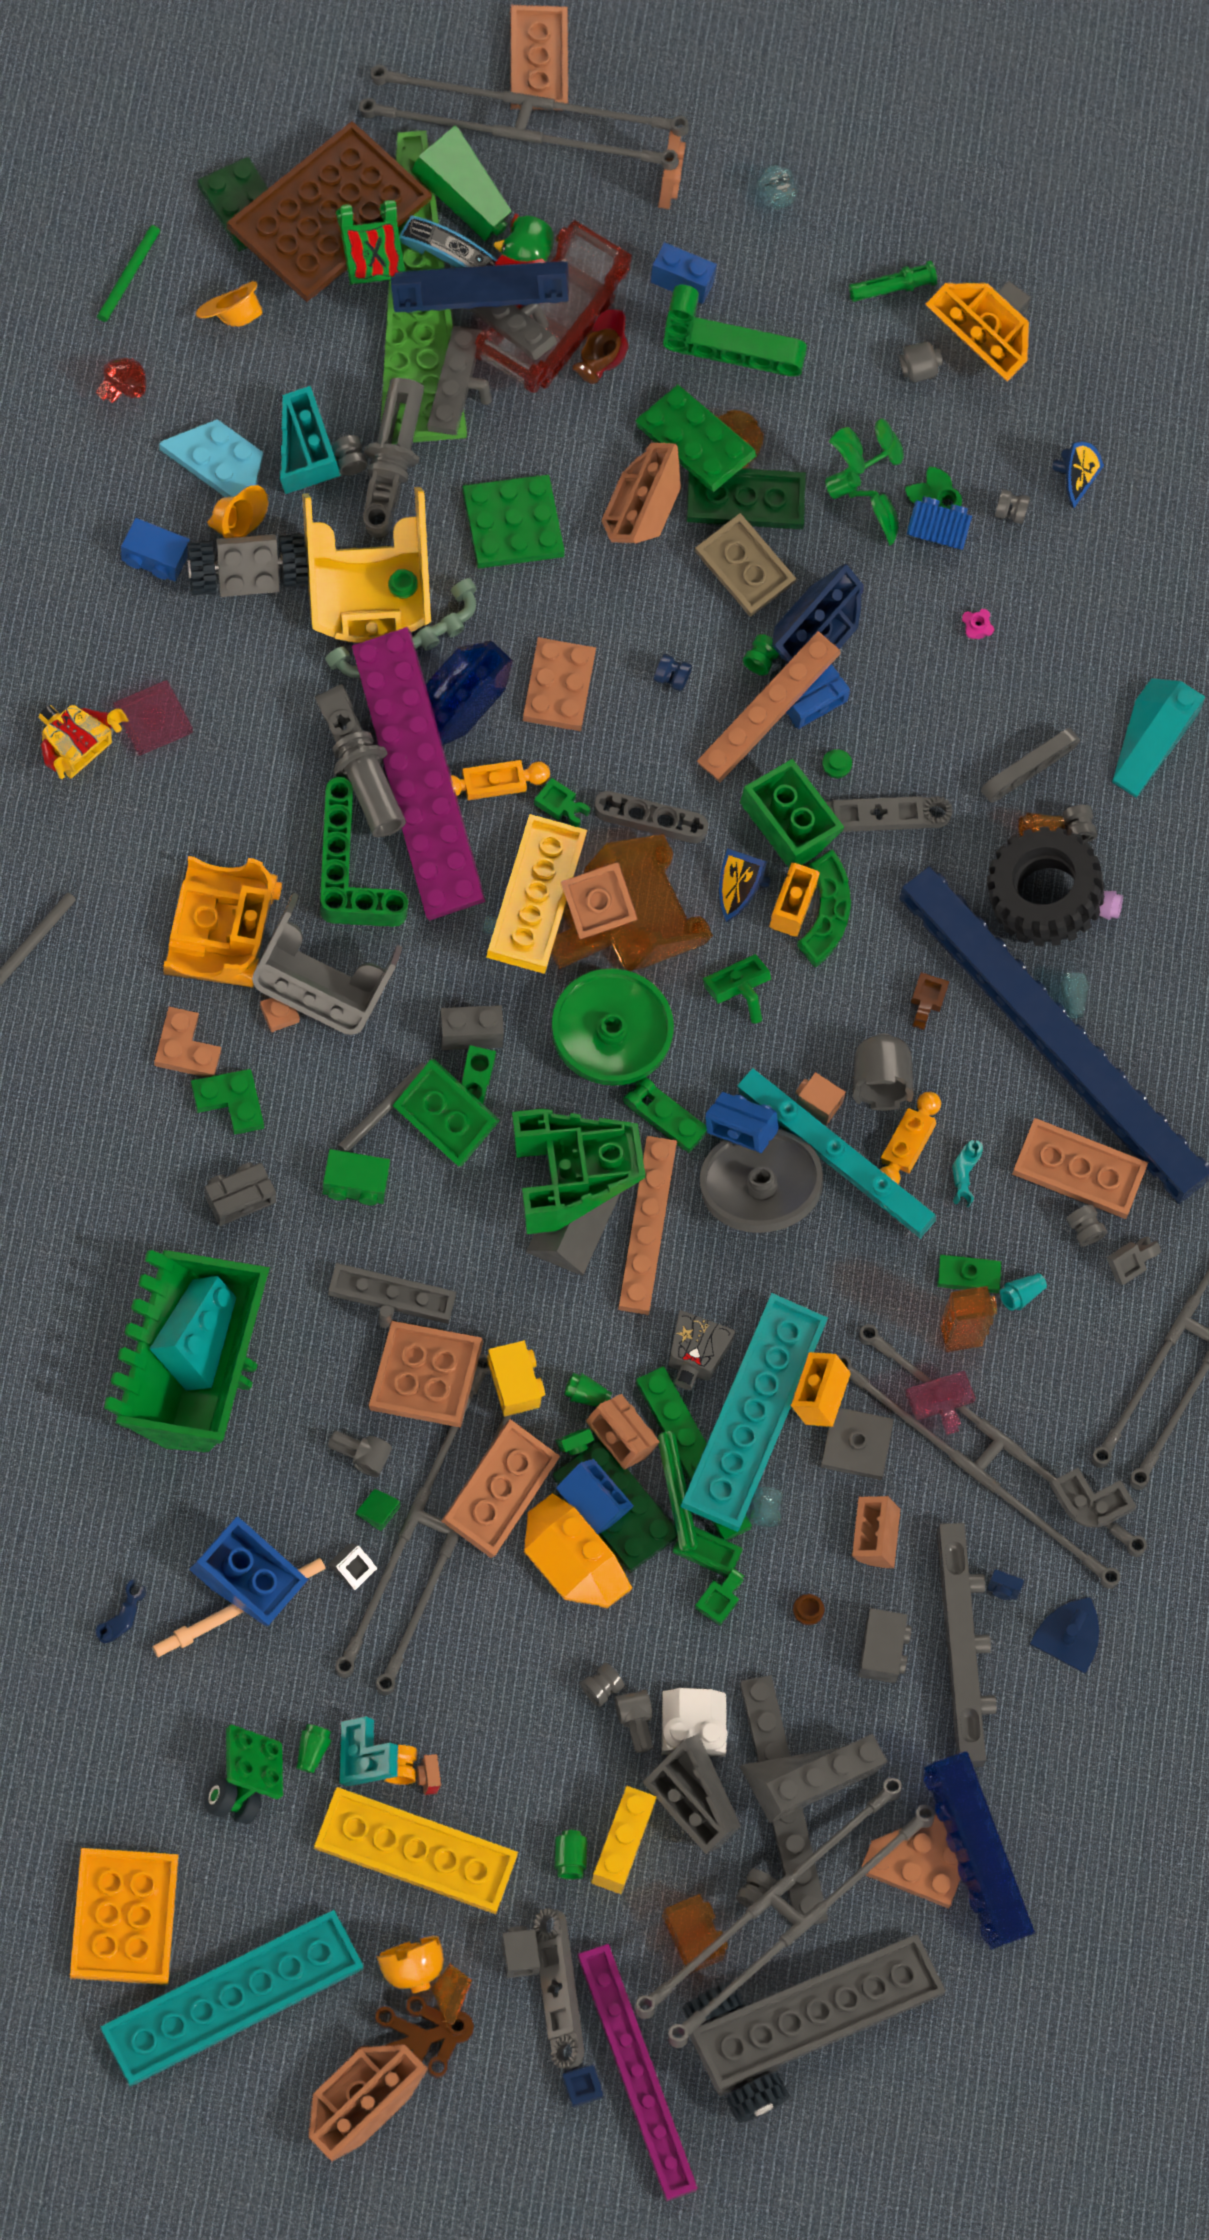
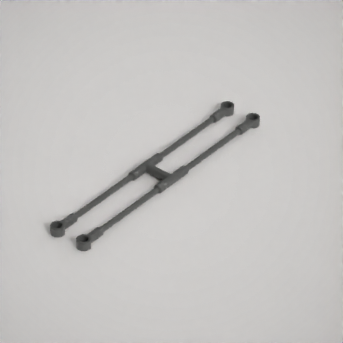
M376 65L371 69V78L376 85H384L387 82L401 85L408 83L502 99L503 102L521 105L515 127L497 124L490 126L397 110L396 107L376 104L372 98H365L359 104L362 116L367 119L377 115L489 132L499 137L540 144L547 142L640 158L641 161L662 164L666 170H674L679 164L677 153L671 149L665 150L662 153L648 150L636 151L544 135L543 132L526 130L532 108L548 110L555 108L649 124L654 128L671 130L678 137L685 136L689 132L688 120L684 116H676L673 119L656 116L652 118L556 102L555 99L510 91L503 93L409 77L408 74L387 71L383 65ZM678 125H684V126L681 127V128H677V127H676V126H678ZM669 158H672V159H673V160L670 161V162H667V161H666V160L669 159Z
M1209 1269L1195 1293L1189 1296L1164 1339L1163 1347L1115 1428L1110 1430L1101 1447L1094 1450L1092 1463L1096 1467L1104 1468L1109 1464L1112 1457L1111 1453L1121 1437L1122 1429L1170 1348L1177 1343L1184 1329L1209 1342V1328L1191 1319L1201 1302L1200 1298L1209 1284ZM1209 1350L1202 1360L1201 1368L1154 1448L1148 1452L1140 1467L1132 1472L1129 1481L1134 1489L1142 1490L1147 1486L1150 1479L1149 1474L1159 1459L1158 1454L1209 1369ZM1102 1453L1106 1456L1107 1460L1100 1461L1096 1455ZM1134 1476H1142L1145 1482H1137Z
M866 1324L862 1326L859 1332V1340L862 1344L872 1345L887 1356V1358L891 1357L974 1422L977 1425V1429L993 1441L974 1463L959 1450L955 1451L870 1384L869 1379L851 1366V1360L847 1356L839 1355L838 1357L846 1364L847 1369L851 1373L849 1380L860 1387V1389L864 1388L948 1454L950 1460L955 1462L992 1493L996 1492L1082 1560V1564L1100 1578L1103 1587L1107 1589L1115 1588L1121 1578L1120 1572L1117 1569L1107 1568L1092 1555L1085 1554L1000 1486L1001 1484L984 1470L999 1452L1004 1449L1019 1462L1023 1461L1048 1482L1051 1483V1481L1057 1478L1027 1455V1451L1022 1449L985 1418L981 1419L898 1354L896 1348L878 1335V1330L874 1325ZM865 1331H870L873 1333L874 1337L866 1338L863 1335V1333ZM1117 1522L1105 1525L1109 1529V1533L1127 1546V1551L1131 1556L1140 1557L1144 1554L1147 1542L1143 1537L1133 1536ZM1132 1543H1139L1142 1549L1135 1550L1132 1547ZM1105 1575H1113L1116 1581H1107Z
M481 1354L478 1363L484 1361L488 1364L487 1355ZM477 1365L466 1410L473 1395L477 1394L485 1375L490 1373L489 1366L486 1369H481ZM512 1415L503 1416L490 1446ZM450 1427L424 1486L420 1487L399 1532L397 1545L355 1636L351 1637L343 1657L338 1658L336 1661L335 1671L338 1676L348 1678L353 1674L354 1661L362 1646V1638L406 1542L410 1541L417 1523L446 1534V1538L438 1553L440 1555L399 1647L396 1653L392 1655L384 1674L377 1678L376 1689L381 1695H390L394 1691L395 1678L404 1661L403 1655L444 1564L451 1557L460 1537L458 1533L441 1522V1518L423 1511L431 1494L430 1489L459 1427ZM348 1663L351 1668L348 1671H342L339 1665ZM383 1680H387L391 1683V1687L384 1689L380 1686V1683Z
M896 1778L886 1779L883 1783V1789L867 1802L866 1807L790 1875L786 1874L746 1909V1913L713 1943L667 1983L661 1984L649 1996L639 1997L636 2000V2014L642 2019L651 2018L655 2014V2007L672 1993V1989L746 1923L751 1919H756L771 1905L790 1921L793 1926L779 1937V1941L701 2011H696L682 2024L671 2026L668 2033V2040L671 2046L676 2048L685 2046L688 2042V2036L706 2020L705 2017L779 1951L784 1947H789L798 1937L815 1924L818 1919L827 1913L828 1908L898 1845L904 1840H909L921 1828L932 1826L935 1817L934 1809L929 1805L918 1807L915 1817L899 1831V1835L826 1900L816 1904L804 1916L801 1915L781 1896L795 1884V1880L867 1816L871 1813H876L889 1800L894 1801L900 1798L902 1792L901 1782ZM894 1787V1788H896L897 1790H896V1791H890V1790H888V1788ZM923 1814H925V1815H928L929 1818H926V1819H925V1818H922V1817H920V1816L923 1815ZM648 2005L651 2008L644 2010L641 2006ZM682 2034L683 2037L678 2039L673 2035Z

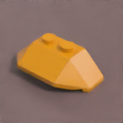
M945 283L925 304L1007 382L1028 361L1029 322L988 283Z
M552 1493L528 1511L524 1553L564 1600L609 1608L632 1590V1586L614 1553L575 1507Z

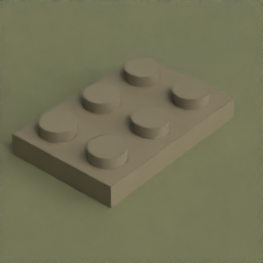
M741 513L695 547L694 552L750 617L796 583V577Z

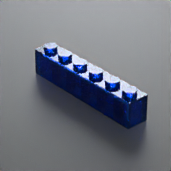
M968 1751L923 1768L925 1772L924 1782L930 1792L932 1791L936 1801L935 1811L937 1817L945 1825L947 1844L950 1850L955 1852L959 1863L958 1874L968 1887L970 1893L969 1903L972 1910L978 1914L983 1940L989 1944L991 1950L1035 1934Z

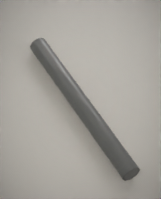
M66 893L0 968V987L74 904L76 899L72 894Z
M421 1062L338 1144V1148L341 1151L349 1152L393 1108V1104L425 1067V1064Z

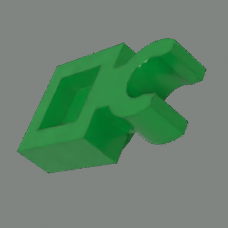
M553 778L549 780L534 799L535 806L556 820H559L564 814L567 816L570 825L578 828L581 826V820L574 814L580 812L587 817L590 814V808L585 803L573 802L576 798V793Z

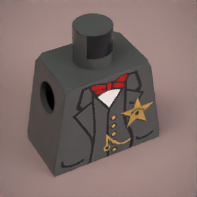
M680 1310L668 1364L671 1368L679 1370L675 1384L680 1388L691 1390L696 1377L709 1381L732 1345L736 1330Z

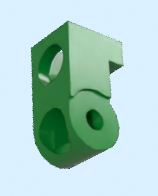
M469 1045L462 1085L484 1104L487 1087L490 1084L496 1060V1051Z

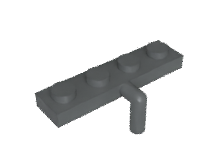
M539 303L524 305L520 309L515 305L473 307L469 309L534 360H537L557 344L555 336L545 329L549 323Z
M453 326L427 424L428 431L457 436L469 389L479 390L482 404L488 405L492 402L489 382L486 379L472 377L483 337L482 330Z
M336 1263L328 1295L379 1307V1325L382 1328H387L391 1325L394 1311L449 1324L456 1291Z

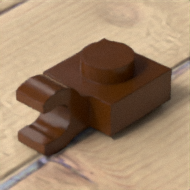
M920 973L911 1003L919 1005L913 1027L924 1030L930 1011L940 1012L950 981Z

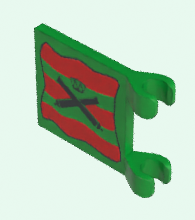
M394 200L385 201L380 205V214L384 221L380 223L353 225L351 205H342L336 210L350 285L390 281L391 277H395L396 272L405 271L397 225V207Z

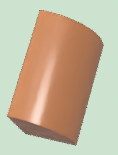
M888 1496L858 1498L852 1557L857 1561L881 1568H894L901 1510Z

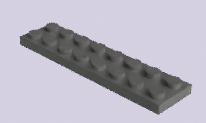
M918 1934L699 2026L689 2036L716 2092H720L943 1996L946 1990Z

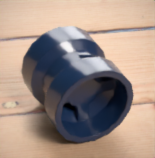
M664 654L655 672L654 681L661 684H671L673 689L682 692L693 665L687 662L679 663L674 660V657Z

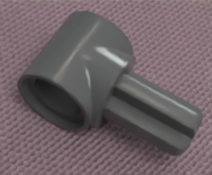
M334 1431L328 1443L330 1449L354 1458V1467L371 1477L380 1476L392 1450V1446L380 1438L367 1436L362 1441H359L338 1431Z
M647 1690L615 1696V1707L619 1722L623 1726L629 1727L635 1752L645 1753L652 1750L653 1744L647 1724L652 1718V1707Z

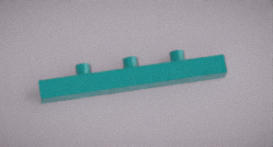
M754 1068L737 1085L738 1092L754 1104L770 1106L777 1112L779 1126L806 1141L815 1150L820 1159L921 1239L935 1223L936 1215Z

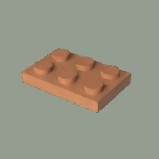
M538 637L523 721L581 731L596 647Z

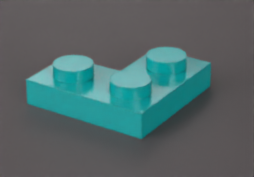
M361 1717L341 1722L340 1784L353 1786L397 1777L398 1745L385 1743L373 1746L374 1719Z

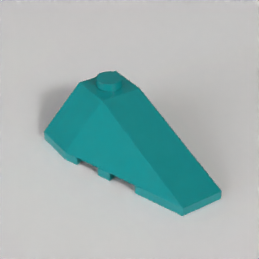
M1151 678L1135 700L1112 783L1137 798L1198 716L1205 696L1182 681Z

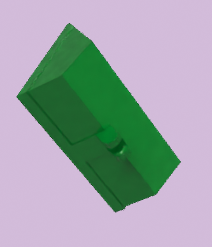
M148 1250L145 1261L158 1268L156 1278L146 1274L140 1275L138 1285L151 1292L150 1300L148 1303L141 1299H134L131 1307L133 1311L145 1317L143 1325L140 1327L136 1324L128 1323L125 1328V1335L138 1341L136 1350L132 1351L124 1347L120 1348L118 1353V1359L131 1366L128 1376L119 1372L113 1373L111 1383L124 1390L121 1401L113 1397H107L104 1408L117 1415L115 1423L124 1428L131 1429L165 1449L209 1452L217 1443L220 1444L224 1439L237 1388L249 1390L252 1387L253 1382L241 1375L242 1370L254 1372L257 1369L258 1364L246 1357L270 1267L163 1250L162 1254L154 1250ZM218 1276L236 1296L213 1385L212 1388L186 1391L153 1354L150 1347L192 1280Z

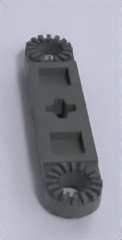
M920 796L847 799L826 802L844 826L842 832L941 828L949 823L953 810L949 801L939 796L926 798ZM934 806L941 807L945 811V815L940 818L932 817L929 809ZM874 809H880V813L884 814L882 820H877L875 815H871L874 813Z
M546 1908L539 1911L540 1913L536 1915L537 1919H534L535 1925H533V1928L536 1930L543 2004L548 2039L551 2041V2056H553L551 2059L560 2068L574 2069L583 2060L584 2045L567 1921L561 1911ZM553 1917L556 1926H553L555 1929L548 1933L546 1924L548 1919ZM559 1983H562V1989L558 1991V1994L555 1993V1988L559 1986ZM567 2044L570 2045V2048H573L571 2049L573 2053L570 2054L572 2056L569 2057L570 2060H565L563 2055Z

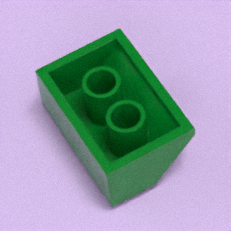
M793 758L744 786L740 804L788 868H790L791 863L803 865L815 858L844 830L842 823Z

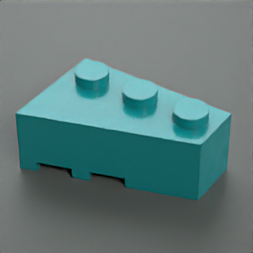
M311 386L284 394L282 403L283 433L280 481L285 494L341 475Z
M218 1276L192 1280L150 1347L153 1354L186 1391L212 1388L236 1300V1296Z

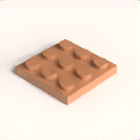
M391 1321L369 1402L370 1410L461 1428L483 1345L482 1338Z

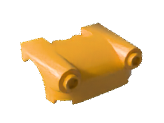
M188 856L187 873L179 895L170 935L167 960L164 961L163 965L164 975L254 987L252 978L259 963L258 956L270 905L273 904V900H279L281 895L282 882H277L278 876L269 873L263 866V862L253 858H248L247 863L241 867L226 868L214 866L195 857Z

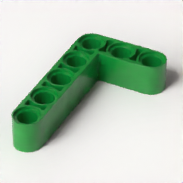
M677 285L674 287L663 341L664 346L668 350L794 377L801 375L807 351L805 342L796 338L697 318L695 316L699 292L688 285Z
M335 777L327 783L325 794L320 915L323 920L332 924L399 926L405 922L408 913V898L403 892L394 889L348 887L353 788L350 781L346 778ZM340 792L345 794L346 796L343 798H335L332 795L334 793ZM333 820H341L344 824L336 826L331 822ZM333 847H339L343 849V851L340 853H333L330 851V849ZM336 874L341 876L342 879L333 881L328 877ZM330 902H337L341 906L338 908H330L327 906V904ZM365 903L370 905L371 908L362 910L357 905ZM397 905L401 910L394 912L390 911L387 907Z

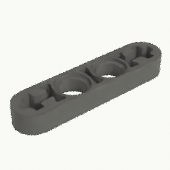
M1071 728L1063 730L991 778L982 787V794L990 803L996 802L1071 752L1079 744L1080 738Z
M613 791L601 792L595 799L594 813L600 820L689 843L703 841L708 832L707 819L696 812ZM606 801L612 802V807H610L609 811L603 810ZM621 804L625 805L623 816L619 815ZM638 807L644 811L645 816L642 819L636 820L629 816L628 811L631 808ZM661 815H669L673 818L674 823L669 827H663L658 823L657 818ZM679 819H683L681 830L677 829ZM693 823L698 824L696 833L690 832Z

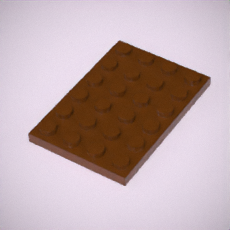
M351 121L227 222V229L302 299L308 302L347 270L341 229L336 217V210L342 205H351L353 225L384 222L380 214V205L385 201L394 200L397 207V225L400 227L432 200V194L360 127Z

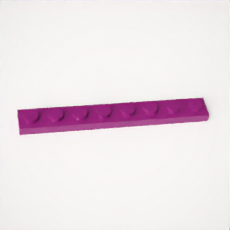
M606 1944L580 1953L577 1958L665 2201L695 2192L698 2189L610 1946Z

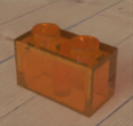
M700 1894L664 1909L662 1917L684 1966L688 1965L723 1934L721 1930H716L712 1922L715 1919V1914L708 1901L703 1902ZM727 1941L691 1973L723 1961L726 1955L725 1949L728 1948Z

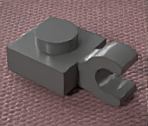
M1146 1236L1141 1238L1137 1244L1129 1242L1107 1256L1116 1282L1124 1285L1146 1271L1147 1268L1144 1262L1160 1254L1161 1249L1158 1241L1155 1240L1151 1243L1150 1238Z

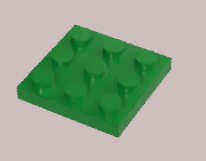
M549 474L463 486L462 492L477 569L564 557L565 550Z

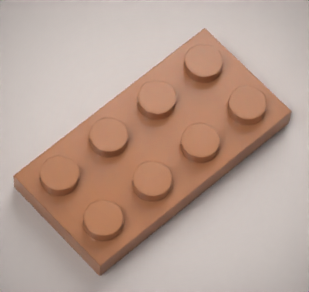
M511 5V92L555 99L556 102L568 103V7ZM511 103V109L521 108V105ZM536 107L532 108L534 110H548Z
M1034 1118L1012 1175L1126 1219L1148 1162Z
M510 1419L505 1423L441 1522L490 1558L494 1557L560 1456Z

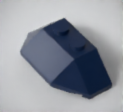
M847 564L841 565L811 585L774 627L772 646L787 664L818 631L840 649L858 629L861 594H863L864 585Z

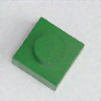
M583 1428L555 1441L559 1452L569 1451L570 1455H575L587 1450L586 1444L594 1441L590 1429Z

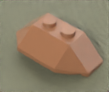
M651 443L646 448V452L637 457L622 473L601 520L611 542L638 543L661 535L681 488L678 447L676 444Z
M406 2045L360 2048L313 2093L309 2138L331 2161L358 2148L410 2099L426 2073L427 2067Z

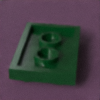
M246 157L198 179L199 189L239 252L248 247L227 229V222L268 189L250 158Z

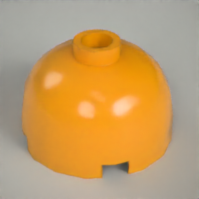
M438 1936L420 1938L421 1944L420 1942L410 1944L409 1941L380 1953L377 1959L385 1979L392 1986L399 1989L411 1988L412 1993L429 1989L431 1987L429 1982L438 1977L443 1967L444 1956Z

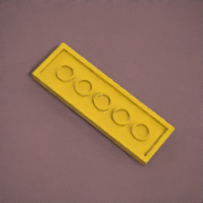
M529 814L486 958L545 974L567 901L561 881L573 878L586 838V829Z
M336 1787L314 1845V1849L493 1914H496L518 1856L517 1851Z

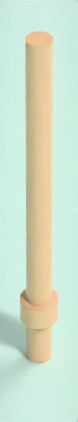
M318 1558L297 1570L306 1578H309L323 1571L325 1566L322 1560ZM231 1604L188 1628L183 1626L173 1631V1636L157 1643L152 1648L157 1657L179 1646L184 1648L192 1644L194 1638L240 1615L244 1611Z

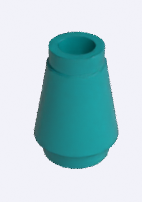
M1040 1273L1004 1284V1288L1000 1290V1298L1008 1310H1022L1047 1288V1283Z

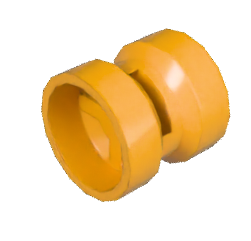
M398 1745L397 1777L384 1779L385 1782L399 1785L415 1783L416 1771L413 1769V1763L417 1760V1749L415 1747Z

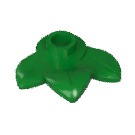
M928 467L926 483L910 485L905 489L908 499L914 505L916 500L922 502L923 496L939 500V507L950 509L951 505H944L942 503L944 499L951 500L954 505H962L960 493L952 488L951 477L936 467Z

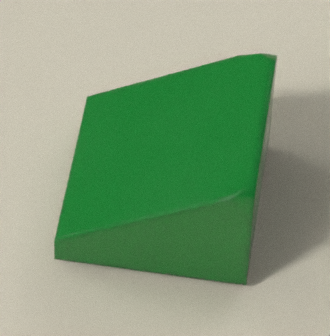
M374 1489L357 1510L356 1514L381 1532L399 1510L400 1501Z

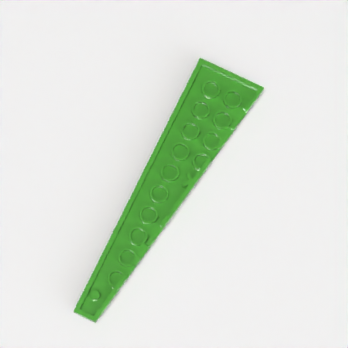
M426 130L399 132L396 161L432 194V200L413 216L439 224L435 194L411 172L418 156L429 148ZM408 220L398 227L399 236ZM401 243L405 271L445 269L444 261L426 250L423 254H420ZM390 280L381 420L390 380L393 378L411 379L424 386L413 442L467 438L464 410L457 436L430 432L427 427L453 329L451 310L394 313ZM400 403L392 444H397L406 406L403 403Z

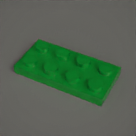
M676 385L635 420L637 427L655 443L676 444L678 447L679 463L712 492L717 490L756 457L753 447L679 385Z

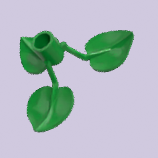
M881 418L875 423V433L883 451L865 463L862 457L863 448L853 429L845 427L833 434L828 442L841 453L849 467L827 477L825 483L833 499L847 494L851 499L857 496H870L873 510L886 535L888 546L894 543L899 529L898 515L893 504L885 494L879 495L877 491H856L857 487L861 485L859 474L863 473L867 467L888 456L894 466L899 465L903 461L904 452L899 438L887 420Z

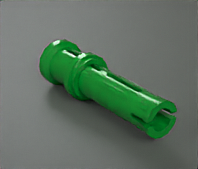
M929 260L925 262V265L913 268L905 266L900 269V272L849 284V293L852 302H857L903 289L912 292L916 287L928 284L931 286L937 285V274L933 262Z

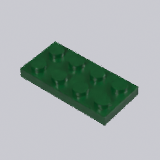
M742 468L717 490L712 492L688 471L687 522L725 525L741 513L753 527L803 530L806 472Z
M599 1440L556 1471L552 1478L559 1485L579 1463L594 1459L634 1505L615 1524L598 1534L627 1571L631 1573L678 1539L674 1525L630 1471L623 1469L601 1440Z

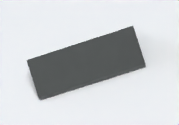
M620 1194L558 1231L535 1233L526 1253L583 1276Z

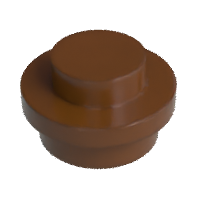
M804 1594L798 1597L793 1606V1614L796 1620L808 1626L820 1622L825 1612L822 1600L813 1594Z

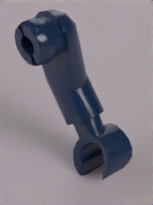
M130 1580L127 1583L126 1602H123L118 1615L97 1626L95 1632L98 1640L103 1643L113 1642L132 1628L138 1609L136 1606L137 1601L142 1600L146 1595V1589L143 1585L138 1594L132 1595L131 1590L135 1586V1581Z

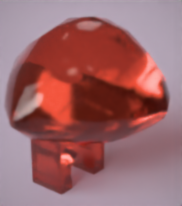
M115 358L106 362L103 367L105 379L95 392L102 400L107 398L111 403H115L121 393L128 398H138L145 395L147 389L146 374L144 368L137 360L133 358Z

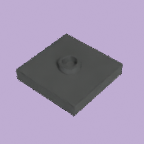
M839 1408L833 1427H828L821 1468L882 1480L894 1419Z

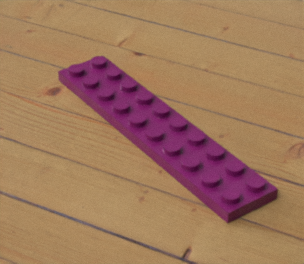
M405 627L353 645V653L378 744L381 747H385L388 753L383 762L389 784L406 820L402 831L426 918L430 921L486 902L410 629Z

